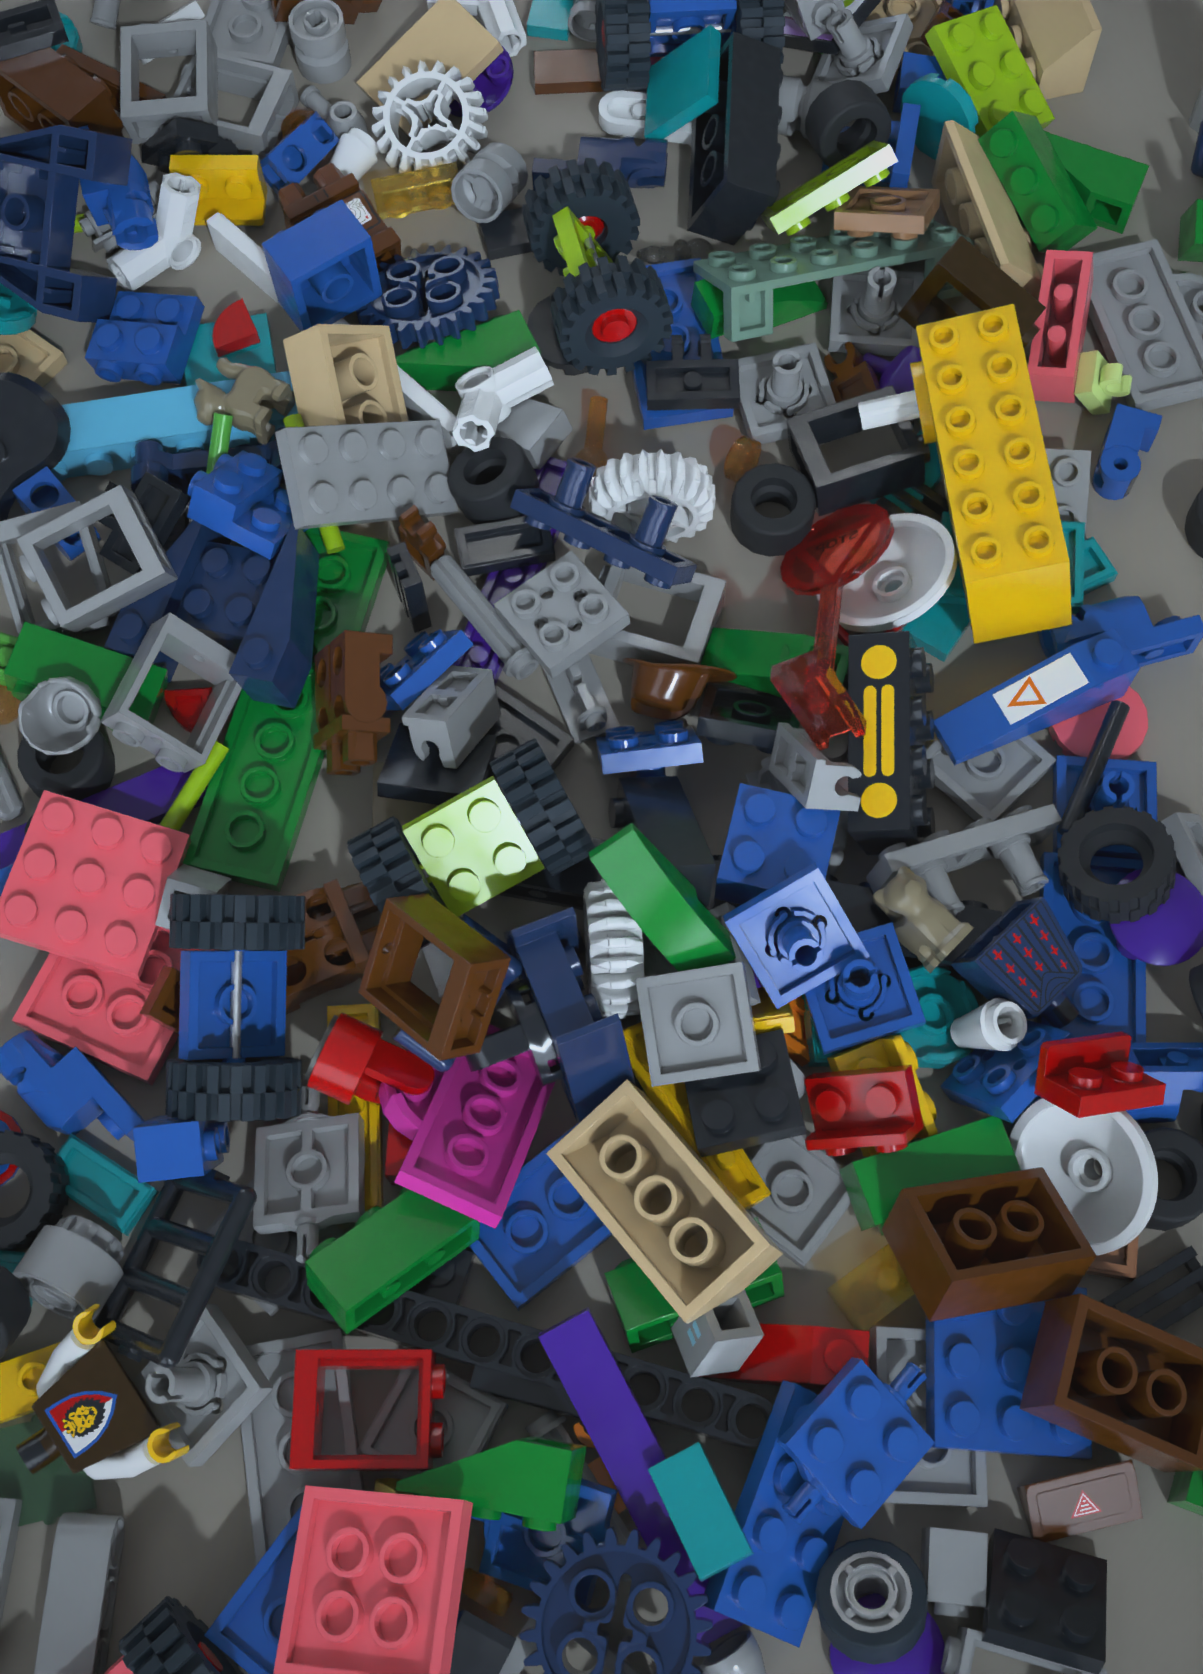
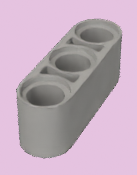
M64 1512L60 1517L53 1544L34 1674H103L106 1671L125 1536V1523L121 1515Z

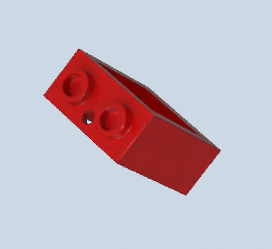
M432 1349L296 1350L289 1469L295 1471H428L433 1469V1458H443L444 1423L434 1421L435 1399L445 1398V1364H436V1354ZM419 1369L416 1455H321L325 1371Z

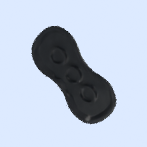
M10 372L0 373V521L7 520L10 508L16 500L12 490L47 466L52 470L63 459L70 442L71 433L69 418L61 404L36 382Z

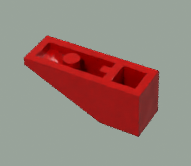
M759 1323L764 1336L738 1371L698 1377L781 1386L782 1381L785 1380L796 1383L806 1389L822 1391L851 1357L862 1359L868 1366L870 1331L811 1325Z

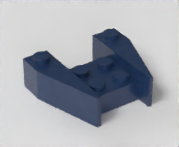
M56 125L0 138V283L41 313L76 322L96 323L97 319L109 320L115 303L117 278L70 267L79 178L127 186L133 139L65 125Z
M192 520L165 553L178 579L120 609L103 648L134 658L151 624L168 613H172L226 649L238 651L229 674L252 700L295 709L312 667L319 569L318 551L302 529L295 530L294 523L289 528L279 554L270 560L248 548L230 545L231 539ZM159 651L153 665L168 669V683H170L179 663Z
M573 907L560 910L503 932L505 943L510 949V954L522 964V972L518 976L519 981L526 980L530 988L528 995L531 1003L536 1002L557 1055L555 1062L563 1074L561 1084L576 1122L579 1124L627 1079L643 1091L644 1089L632 1071L618 1013L603 1019L594 995L590 993L583 996L581 992L585 988L581 979L583 970L579 954L585 952L586 949L577 927L576 913Z

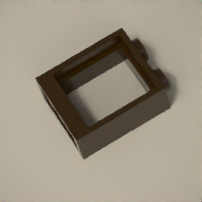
M960 236L937 262L898 313L915 330L918 325L960 316L937 296L945 285L950 283L981 311L1014 304L1023 348H1025L1039 332L1040 328L1034 322L1046 307L963 236Z

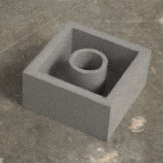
M528 398L511 408L509 416L497 425L493 437L514 440L523 448L532 467L540 470L571 433L573 428L563 409Z

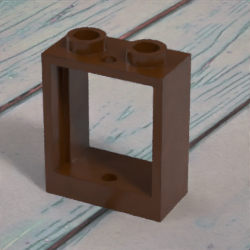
M427 893L386 898L358 993L439 1061L480 1053L511 957ZM424 937L454 960L440 1005L410 981Z

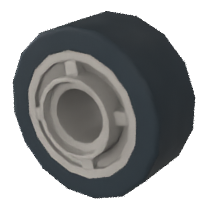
M873 1538L849 1541L830 1554L819 1570L815 1592L821 1628L833 1647L852 1660L873 1665L896 1661L911 1651L924 1632L928 1610V1596L923 1574L912 1557L891 1542ZM874 1592L883 1596L886 1602L879 1608L868 1609L861 1606L857 1600L865 1593Z

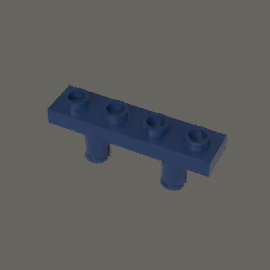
M568 457L555 496L540 488L516 489L510 508L526 515L524 521L527 524L542 530H551L553 528L565 534L563 540L572 546L586 550L592 547L605 553L603 560L613 566L622 569L633 567L644 572V580L654 586L671 589L673 585L692 581L698 564L667 550L666 546L663 545L678 507L675 502L661 496L650 495L637 532L633 534L586 511L583 503L597 467L588 461L576 457Z

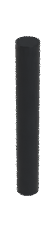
M1114 700L1109 705L1062 816V822L1057 828L1061 835L1070 830V825L1076 819H1082L1085 817V813H1087L1130 710V707L1124 702Z

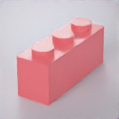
M1046 250L1038 300L1046 309L1035 321V325L1040 330L1032 339L1028 362V371L1035 401L1075 403L1076 396L1074 391L1080 353L1083 352L1093 287V252Z

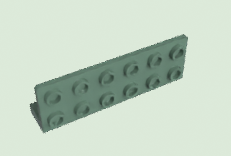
M934 218L924 235L919 234L917 238L909 240L895 239L891 236V233L874 232L873 235L868 237H851L847 235V231L833 229L829 232V236L818 238L808 235L794 236L790 238L789 243L781 245L756 243L749 247V251L739 253L726 250L714 251L708 254L707 259L694 261L693 271L723 291L724 337L731 342L773 334V289L867 271L877 266L883 268L885 266L888 267L924 259L925 279L960 236H963L973 246L974 240L958 233L956 227L943 225L935 221ZM947 283L937 296L942 300L962 296L963 294L950 283Z

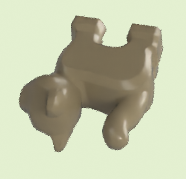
M224 357L218 359L216 363L218 371L229 379H235V383L231 391L226 394L221 388L203 379L198 378L195 380L198 391L194 404L197 409L198 421L208 426L213 425L214 412L232 415L233 427L251 432L257 437L259 443L266 445L275 432V425L269 423L273 413L272 409L275 408L278 413L286 417L295 405L294 392L291 391L290 384L275 379L267 370L259 366L232 363Z
M905 866L899 868L897 875L885 888L877 890L873 894V902L893 922L899 942L918 957L929 973L974 928L968 922H960L939 900L930 897L925 879L915 875Z

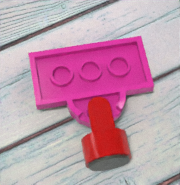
M341 1013L339 1017L334 1015L305 1074L304 1079L308 1080L307 1086L347 1105H350L354 1095L366 1101L381 1104L383 1114L394 1129L413 1141L394 1183L496 1229L504 1214L555 1082L545 1086L541 1084L528 1051L473 1072L470 1070L466 1057L461 1056L456 1058L453 1066L448 1071L440 1072L411 1051L404 1050L381 1039L384 1031L345 1013ZM489 1024L486 1036L502 1029ZM555 1059L547 1062L549 1067L556 1065Z

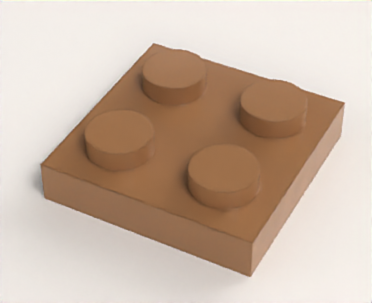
M856 186L848 192L850 199L834 211V230L847 231V235L851 237H868L873 235L874 232L891 233L893 238L900 240L917 238L919 234L924 235L940 207V189L876 186L866 188L865 186Z

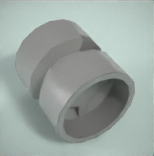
M304 0L299 2L289 15V29L292 42L295 44V55L299 71L307 80L318 84H328L340 80L348 73L351 67V54L348 39L346 38L343 12L331 0Z
M783 75V81L779 89V106L782 107V117L778 125V135L792 136L797 130L801 131L803 138L808 139L805 134V118L810 105L822 91L834 83L812 80L806 86L803 85L799 77Z
M492 142L484 146L452 180L451 194L457 209L466 218L476 223H488L495 220L526 186L528 172L522 156L513 147L504 143Z

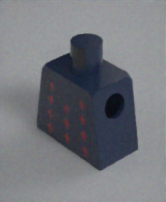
M1043 897L1016 901L951 963L953 968L989 1001L994 998H1002L1013 1002L1023 1010L1026 1019H1032L1042 1014L1052 1027L1060 1029L1072 1022L1079 1014V1009L1064 990L1082 974V964Z

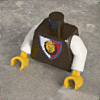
M99 1304L92 1305L76 1316L73 1321V1329L53 1350L36 1385L39 1399L35 1401L32 1408L44 1427L16 1446L21 1459L33 1475L62 1456L73 1474L84 1471L87 1476L94 1480L133 1478L160 1463L170 1462L189 1452V1445L176 1450L169 1442L171 1430L180 1427V1423L173 1422L160 1427L109 1344L102 1340L95 1345V1343L106 1337L116 1328L114 1320L101 1329L95 1326L92 1317L94 1311L100 1307Z

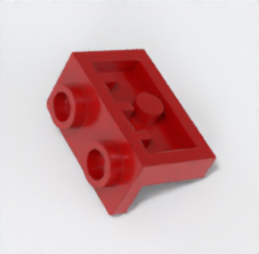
M1120 1031L1043 1042L1040 1047L1034 1094L1078 1118L1163 1105L1166 1084L1145 1074V1069L1142 1066L1128 1062L1131 1036Z
M912 1065L812 1073L804 1079L815 1129L814 1132L805 1138L808 1151L825 1150L827 1156H842L856 1151L857 1147L875 1146V1150L878 1153H891L905 1149L908 1146V1142L924 1128Z

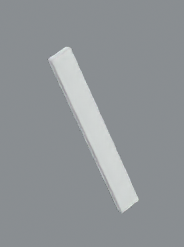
M217 212L206 222L215 249L280 305L263 249L222 213ZM343 318L333 323L350 325ZM397 365L408 418L412 421L440 420L446 451L455 457L465 448V446L457 444L452 433L457 416Z

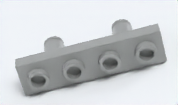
M1054 804L1032 809L1031 805H1025L1013 810L1003 819L992 822L989 817H985L972 822L963 831L950 834L948 830L935 832L916 845L907 847L904 842L897 843L886 848L878 855L879 861L866 876V879L873 893H875L877 890L885 888L897 875L899 868L905 866L915 875L925 879L928 895L939 900L956 917L965 907L959 900L947 873L995 858L1001 859L1018 889V894L1020 896H1027L1039 891L1049 882V879L1044 875L1031 847L1041 844L1062 822V819Z

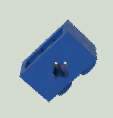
M160 1115L133 1127L138 1183L205 1176L224 1161L223 1153L230 1152V1132L227 1122H218V1120L178 1119V1117L171 1118L167 1117V1115Z

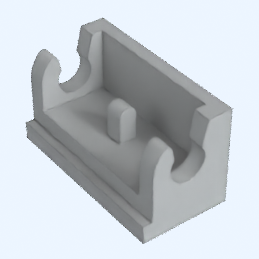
M451 665L402 715L403 725L408 726L413 749L421 760H425L429 755V747L426 741H431L439 748V757L445 768L457 769L500 718L501 713L492 669Z
M779 722L768 770L806 809L858 812L861 798L857 794L843 789L837 781L845 776L852 779L859 778L862 775L861 772L852 764L831 762L812 744L819 745L826 742V739L817 731L793 728L789 723Z

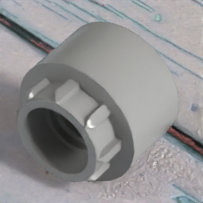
M69 1215L67 1218H61L56 1226L46 1225L41 1229L12 1274L21 1281L29 1297L47 1309L74 1321L78 1314L92 1305L99 1304L100 1307L93 1313L92 1319L94 1322L123 1276V1270L119 1265L124 1256L123 1247L115 1236L98 1224L80 1216Z

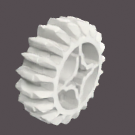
M420 60L417 73L412 74L408 67L403 66L402 74L404 79L398 82L396 78L389 76L388 83L392 88L391 92L378 91V98L384 105L372 107V114L379 121L372 125V132L375 137L380 138L376 142L379 152L387 154L385 160L391 168L399 166L401 176L408 178L414 172L417 182L423 184L428 173H431L434 182L440 184L443 171L447 170L449 175L454 178L458 173L455 166L459 163L465 166L471 161L468 153L477 154L482 149L477 139L487 138L488 131L482 123L488 120V113L485 108L480 107L484 99L480 91H473L475 85L470 77L467 76L461 79L460 70L455 66L446 73L443 63L438 60L433 66L432 71H429L426 63ZM429 94V96L422 101H414L416 98L420 96ZM453 99L462 106L463 117L459 130L454 128L452 122L448 120L451 112L449 105ZM401 116L406 117L409 124L412 125L411 131L408 134L411 140L407 147L401 144L399 140L398 127ZM432 117H436L439 124L436 123L431 127L428 123V128H424L421 121L425 122L427 119H430L432 122ZM437 144L447 145L440 150L430 152Z
M642 449L641 454L631 455L623 453L621 460L608 459L607 465L597 468L596 476L592 477L591 487H589V512L633 534L637 532L650 495L664 497L678 505L664 542L672 541L676 543L680 537H694L696 531L706 529L707 522L713 519L716 495L712 476L708 474L707 466L698 464L694 457L682 458L681 452L665 454L660 449L657 453H647Z
M604 879L598 882H588L583 895L588 992L594 995L602 1017H609L618 1013L620 1019H626V1016L639 1015L640 1007L635 979L645 977L642 929L629 915Z

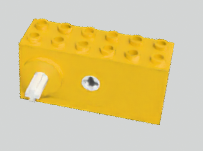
M1014 304L916 326L921 361L910 363L914 390L858 403L863 430L919 418L924 444L936 442L974 644L1072 625L1070 561Z

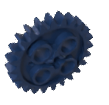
M432 245L428 247L426 253L419 254L416 249H411L410 257L404 258L397 254L394 255L395 263L392 265L383 262L379 264L381 272L378 273L383 295L356 310V314L361 325L389 326L393 344L400 341L402 349H407L412 342H418L420 348L424 349L429 340H435L438 345H443L445 336L450 335L455 339H460V330L464 328L475 331V320L487 321L489 319L487 311L496 310L495 300L500 299L495 268H491L489 259H481L480 252L477 251L468 255L467 247H463L455 253L452 252L451 245L445 246L441 252H435V248Z
M614 1527L607 1529L604 1545H598L590 1531L583 1534V1552L579 1553L574 1546L566 1542L561 1546L566 1564L562 1566L548 1558L543 1563V1566L552 1578L551 1581L547 1583L541 1580H533L529 1585L532 1591L541 1598L540 1603L525 1604L521 1610L523 1614L536 1620V1626L523 1630L519 1634L521 1640L536 1643L537 1650L524 1659V1665H542L543 1674H602L610 1641V1633L601 1629V1623H609L615 1614L620 1578L623 1574H628L631 1577V1587L623 1624L627 1629L633 1630V1636H624L618 1646L614 1674H625L624 1659L628 1654L635 1651H643L654 1659L657 1674H705L693 1662V1657L710 1656L712 1651L710 1645L697 1639V1633L712 1629L713 1620L697 1617L695 1610L708 1602L707 1594L690 1595L688 1588L697 1578V1574L694 1570L680 1576L678 1575L675 1568L682 1555L679 1551L671 1554L665 1560L658 1556L661 1548L660 1537L657 1536L648 1548L644 1549L639 1547V1530L635 1528L628 1536L626 1544L619 1543ZM597 1575L607 1583L610 1590V1598L605 1606L590 1608L585 1606L580 1600L578 1585L583 1577ZM655 1588L665 1595L668 1602V1612L662 1619L647 1621L637 1613L635 1598L641 1590ZM585 1638L591 1641L598 1653L597 1664L593 1668L584 1671L572 1667L566 1657V1647L570 1640Z

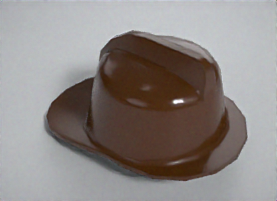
M632 658L623 659L626 664L633 666L631 682L632 710L637 714L659 720L673 721L687 715L695 708L707 682H727L737 678L734 672L713 666L660 664Z

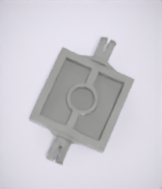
M302 1086L301 1114L282 1124L256 1128L254 1190L257 1193V1201L253 1208V1228L259 1235L286 1231L297 1232L296 1261L300 1263H305L309 1259L311 1252L319 1245V1230L325 1229L330 1225L356 1222L365 1213L364 1120L359 1112L338 1116L321 1114V1092L308 1087V1091L306 1086Z

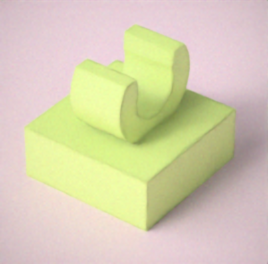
M1098 350L1080 353L1074 395L1092 415L1110 413L1112 396L1123 397L1130 394L1132 376H1122L1123 365L1121 363L1109 364Z

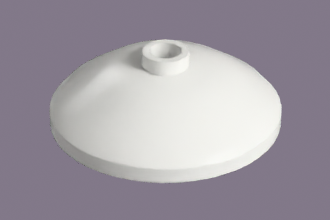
M914 513L887 515L892 518L894 533L889 547L879 560L857 579L834 591L817 595L819 604L826 616H833L834 620L844 629L856 632H879L905 625L927 612L944 595L954 578L957 568L958 556L955 543L949 531L940 522L928 516ZM873 527L841 539L838 542L840 544L839 549L832 553L829 552L821 566L836 579ZM881 527L845 577L853 574L868 562L879 548L883 537ZM861 535L858 538L860 539L859 542L854 544L851 543L854 540L852 539L854 536ZM849 539L847 540V546L844 547V540ZM835 545L831 550H836L838 545ZM817 576L816 587L827 585Z
M1043 1098L1032 1104L1021 1115L1009 1137L1020 1169L1044 1168L1095 1254L1102 1255L1115 1251L1134 1240L1150 1220L1158 1193V1172L1155 1156L1146 1135L1134 1118L1127 1111L1078 1118ZM1095 1159L1101 1164L1102 1176H1099L1094 1169Z

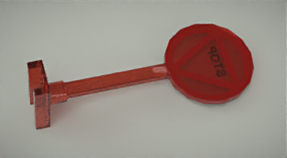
M877 504L853 505L837 510L818 520L811 526V530L798 545L785 553L780 566L783 583L796 595L815 596L820 594L813 651L773 665L770 675L771 682L819 751L829 748L830 737L851 730L856 738L866 735L867 721L838 679L834 671L843 587L857 579L879 560L889 547L894 533L891 516L887 510Z

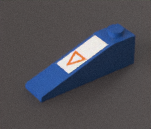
M1113 628L1069 646L934 720L935 734L955 766L1123 697L1141 667L1117 630Z

